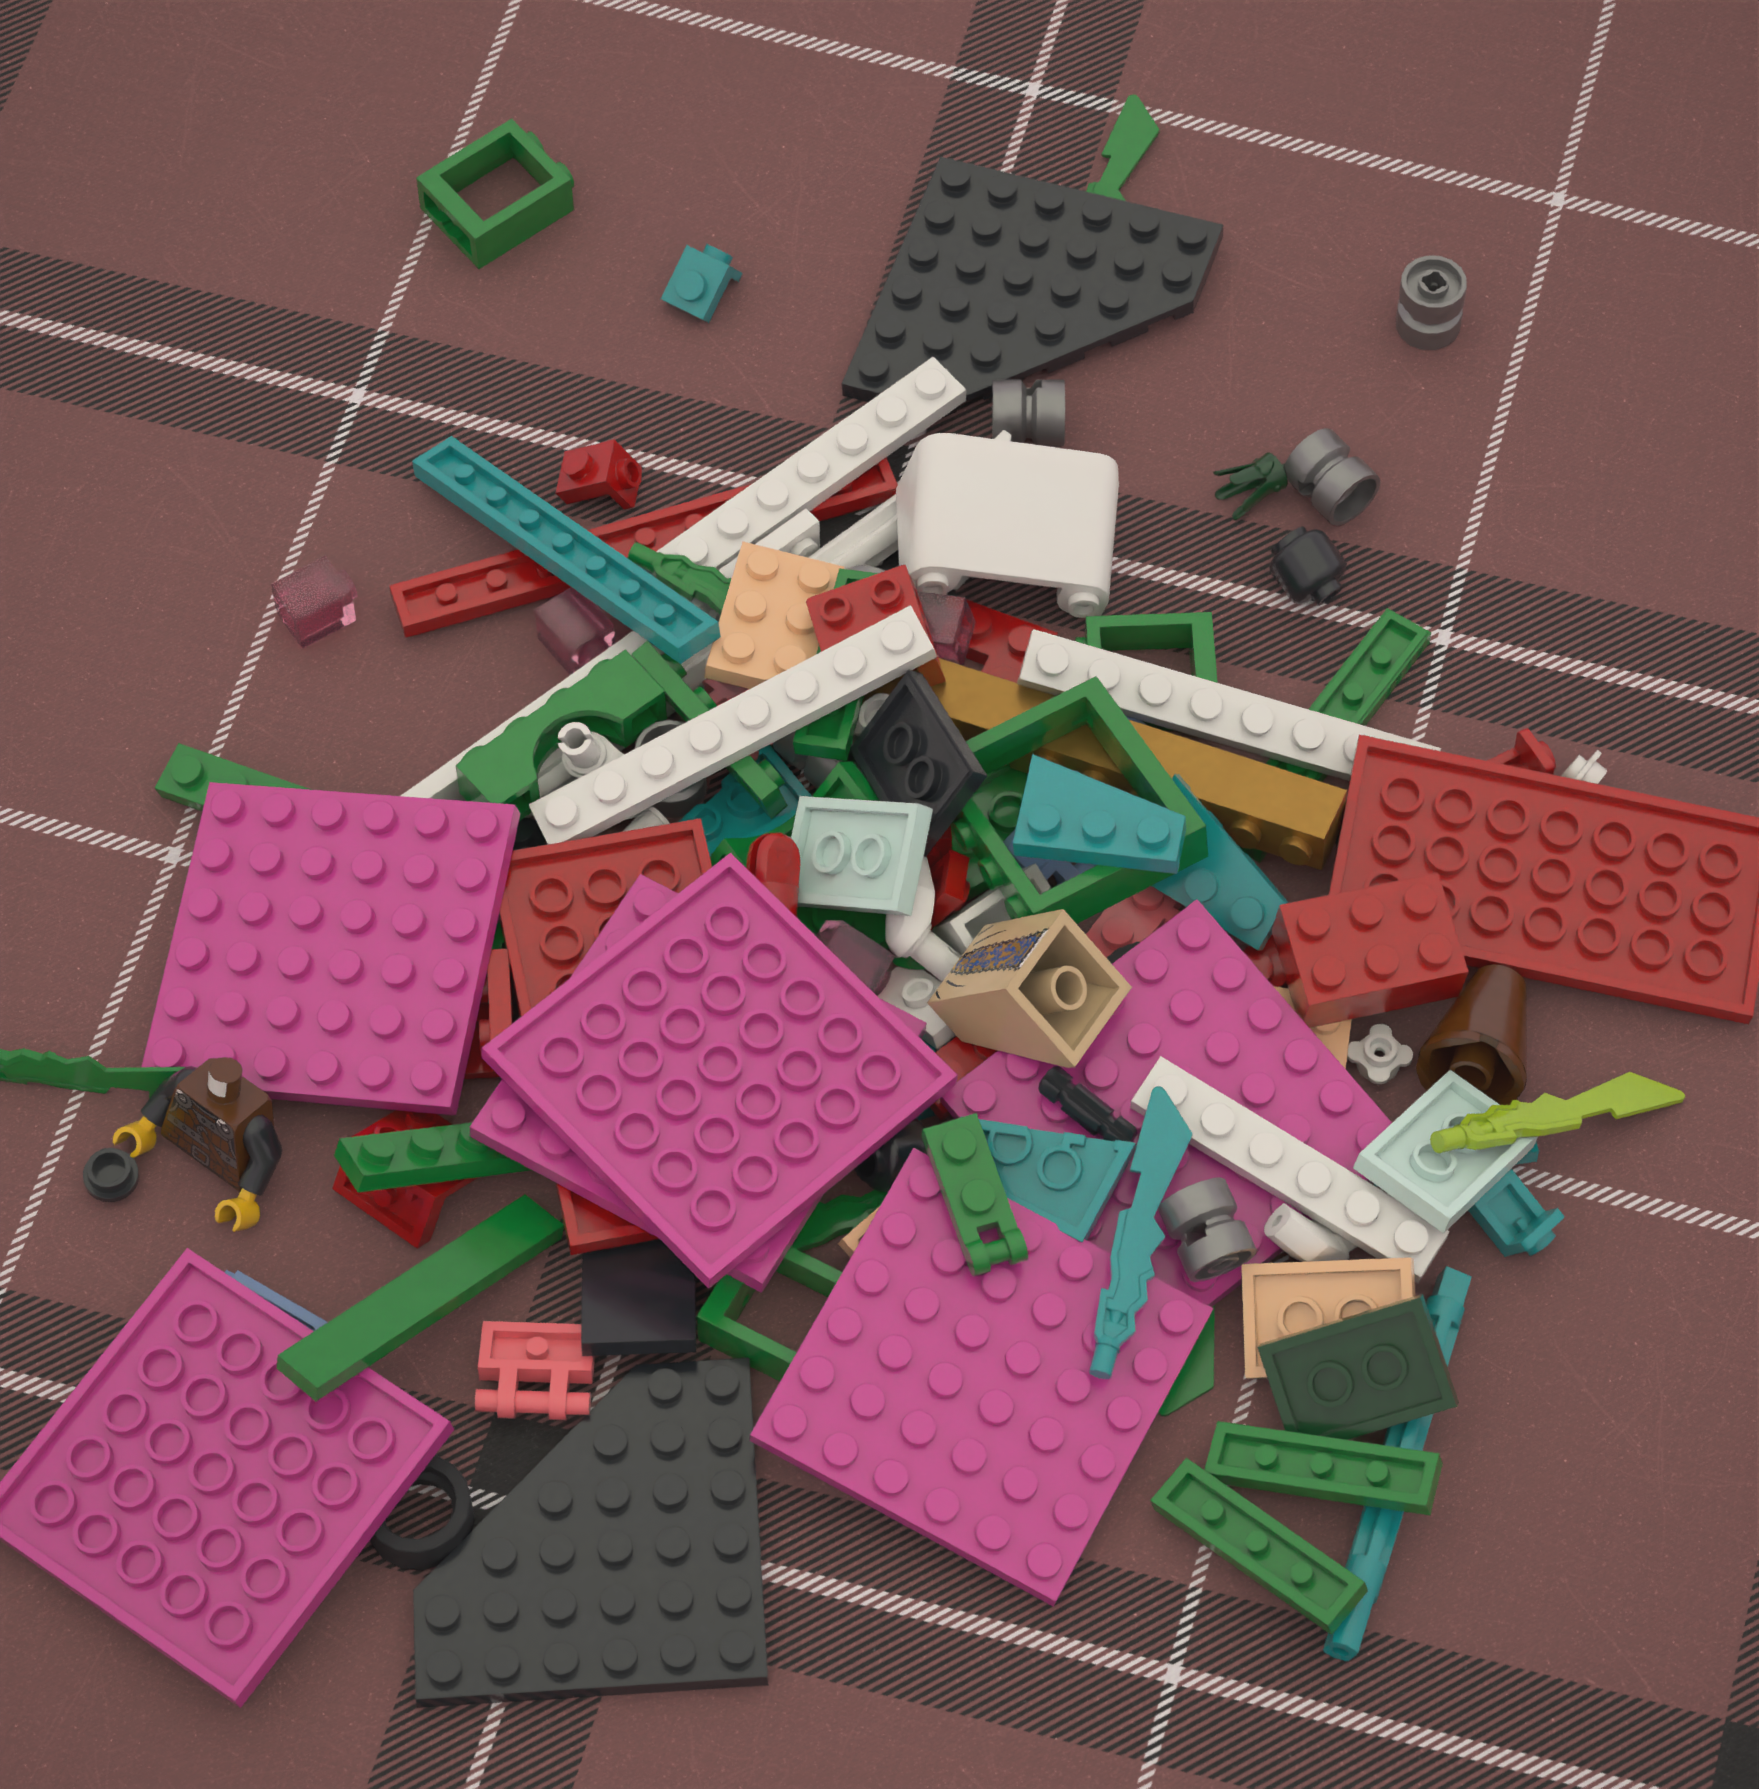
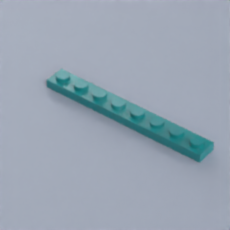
M450 436L412 460L415 477L678 663L682 664L721 637L719 623L716 619L454 437Z

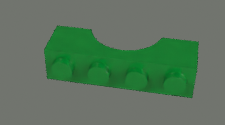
M626 649L612 659H604L598 662L589 671L587 676L571 687L561 688L554 692L546 704L530 715L513 720L502 734L484 746L479 745L469 750L461 761L455 765L459 793L466 801L514 804L520 812V821L532 813L529 804L540 799L538 774L545 760L559 748L558 743H562L558 739L561 728L572 722H580L586 725L591 732L598 733L608 741L626 748L637 740L644 729L655 722L667 720L665 690Z

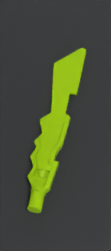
M1627 1072L1568 1100L1544 1093L1532 1103L1512 1100L1510 1105H1491L1485 1113L1466 1114L1460 1124L1433 1132L1430 1137V1143L1436 1153L1464 1148L1478 1150L1514 1144L1516 1138L1540 1137L1579 1129L1582 1119L1610 1112L1616 1120L1683 1102L1685 1094L1673 1087L1632 1072Z

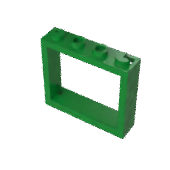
M1097 676L966 741L985 773L988 774L1087 724L1140 798L1186 816V833L1178 872L1208 857L1205 823ZM972 797L951 823L953 834L964 852L972 850L979 859L977 862L978 868L987 886L991 890L999 888L1006 898L1004 904L1011 919L1064 909L1073 921L1078 924L1174 875V873L1097 865L1039 894Z

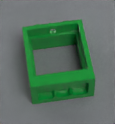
M512 118L416 177L420 209L478 269L486 266L574 210L572 188L575 186V182L568 168L560 161L555 163L545 153L538 137L531 131L525 132ZM514 158L541 186L483 221L457 192Z
M1212 612L1086 616L1085 637H1075L1076 642L1106 651L1189 648L1191 675L1218 683ZM1143 721L1146 725L1163 731L1173 730Z
M790 1247L776 1272L826 1297H829L842 1274V1271L793 1247ZM726 1274L718 1281L696 1316L698 1341L734 1359L749 1358L750 1367L780 1382L797 1352L736 1322L756 1290Z

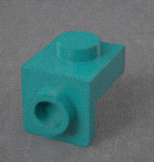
M706 244L703 252L686 245L661 300L709 323L730 279L739 282L743 273L730 266L733 256L709 244Z
M1512 1168L1468 1210L1504 1257L1522 1252H1527L1529 1256H1532L1541 1251L1555 1238L1556 1235L1552 1229L1565 1217L1558 1208L1545 1211Z

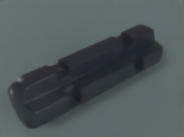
M1053 1066L1039 1082V1092L1054 1104L1059 1101L1062 1105L1061 1110L1093 1136L1100 1134L1103 1136V1140L1114 1142L1115 1140L1134 1141L1137 1133L1136 1127L1122 1116L1114 1117L1113 1112L1115 1110L1081 1083L1074 1085L1072 1082L1074 1077L1060 1066Z

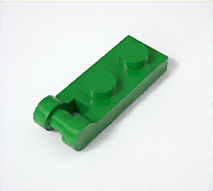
M977 1113L924 1128L921 1137L971 1275L975 1277L991 1271V1265L1008 1261L1010 1265L1027 1261L1029 1256L1025 1239L1016 1224ZM996 1228L999 1240L984 1244L978 1233Z

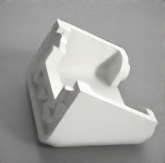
M952 433L929 435L921 439L917 444L896 488L899 566L906 564L918 594L924 598L935 599L943 597L958 585L962 576L1058 588L1057 604L1065 612L1079 618L1101 616L1108 604L1119 490L1118 465L1113 458L1100 453Z

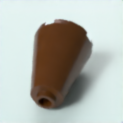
M1486 965L1475 972L1420 1049L1416 1072L1421 1085L1426 1091L1451 1070L1499 1105H1510L1512 1100H1518L1527 1082V986L1519 973L1502 965Z

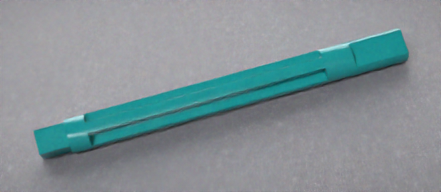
M1448 1266L1437 1276L1432 1295L1426 1301L1447 1367L1465 1311L1463 1304L1472 1276ZM1433 1414L1388 1427L1383 1445L1422 1451ZM1370 1506L1363 1507L1345 1568L1365 1581L1368 1592L1332 1635L1329 1633L1327 1635L1323 1651L1336 1659L1350 1661L1359 1652L1372 1605L1377 1602L1404 1513L1403 1511Z

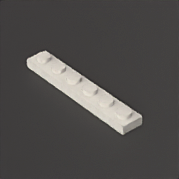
M1161 1056L1131 1100L1130 1108L1145 1117L1153 1088L1156 1086L1163 1087L1193 1133L1189 1142L1190 1145L1377 1259L1413 1258L1414 1278L1417 1283H1419L1448 1237V1230L1443 1234L1389 1194Z

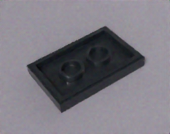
M908 670L850 748V753L880 801L919 803L933 809L924 857L929 854L987 777L984 769L923 674Z
M660 1239L582 1253V1356L696 1352V1275Z

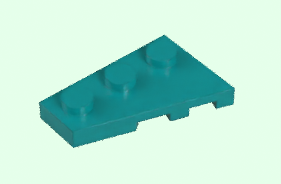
M770 744L758 750L759 755L755 762L759 764L762 760L766 759L779 773L785 782L779 790L788 806L773 819H770L729 773L721 781L722 789L706 804L695 805L679 821L701 818L710 856L724 838L754 837L775 829L796 814L800 796L812 797Z
M1032 754L1013 839L1014 856L1177 874L1186 833V816Z
M1174 774L1172 780L1206 825L1208 857L1152 885V887L1185 907L1198 899L1225 931L1253 948L1263 950L1272 935V928L1279 905L1289 902L1249 855L1245 854L1223 829L1224 826L1214 814L1208 811L1192 793L1190 786L1179 774Z
M979 1119L1007 1198L1052 1221L1061 1232L1080 1242H1083L1084 1239L1088 1240L1136 1150V1143L1088 1138L1085 1135L1068 1132L1062 1134L1035 1130L1022 1125Z

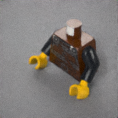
M228 1057L209 1058L198 1068L187 1066L167 1077L142 1107L141 1113L144 1116L141 1120L119 1128L114 1133L113 1144L118 1145L133 1135L137 1143L136 1149L130 1154V1157H137L154 1148L156 1144V1132L154 1129L156 1126L162 1127L161 1135L240 1192L237 1198L223 1200L215 1209V1220L217 1223L231 1221L237 1215V1220L232 1230L236 1232L249 1229L259 1221L260 1210L255 1198L257 1195L263 1196L282 1156V1145L274 1128L272 1100L268 1094L242 1076L243 1070L238 1061Z

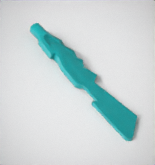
M1161 1086L1154 1087L1151 1092L1131 1164L1130 1172L1141 1173L1132 1207L1119 1212L1109 1260L1111 1275L1109 1290L1101 1288L1094 1329L1096 1348L1089 1369V1373L1092 1376L1100 1379L1111 1378L1117 1354L1120 1352V1346L1135 1334V1314L1148 1301L1146 1283L1155 1276L1150 1256L1165 1238L1154 1216L1193 1136V1133L1169 1095Z

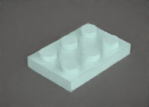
M800 796L791 838L799 848L801 860L798 907L911 916L933 809L919 803Z
M1449 1070L1359 1153L1353 1169L1444 1234L1534 1147L1538 1137L1516 1138L1514 1144L1478 1150L1464 1148L1436 1153L1430 1143V1137L1433 1132L1460 1124L1466 1114L1485 1113L1491 1105H1499L1466 1080Z

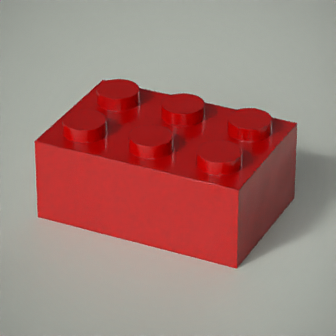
M1438 872L1279 905L1272 928V934L1295 1012L1309 1028L1458 997L1469 972Z

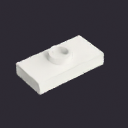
M898 966L869 988L880 999L926 1022V1031L922 1039L937 1050L956 1036L927 1004L941 982L926 971Z

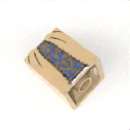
M1061 909L984 925L927 1004L962 1042L1072 1068L1080 1061L1132 987L1066 911Z

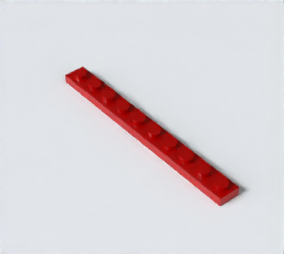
M884 458L819 504L810 513L819 521L876 506L887 501L896 494L898 485L887 458ZM750 485L592 528L588 531L626 558L635 542L658 551ZM520 550L510 551L389 585L391 599L405 638L575 590Z

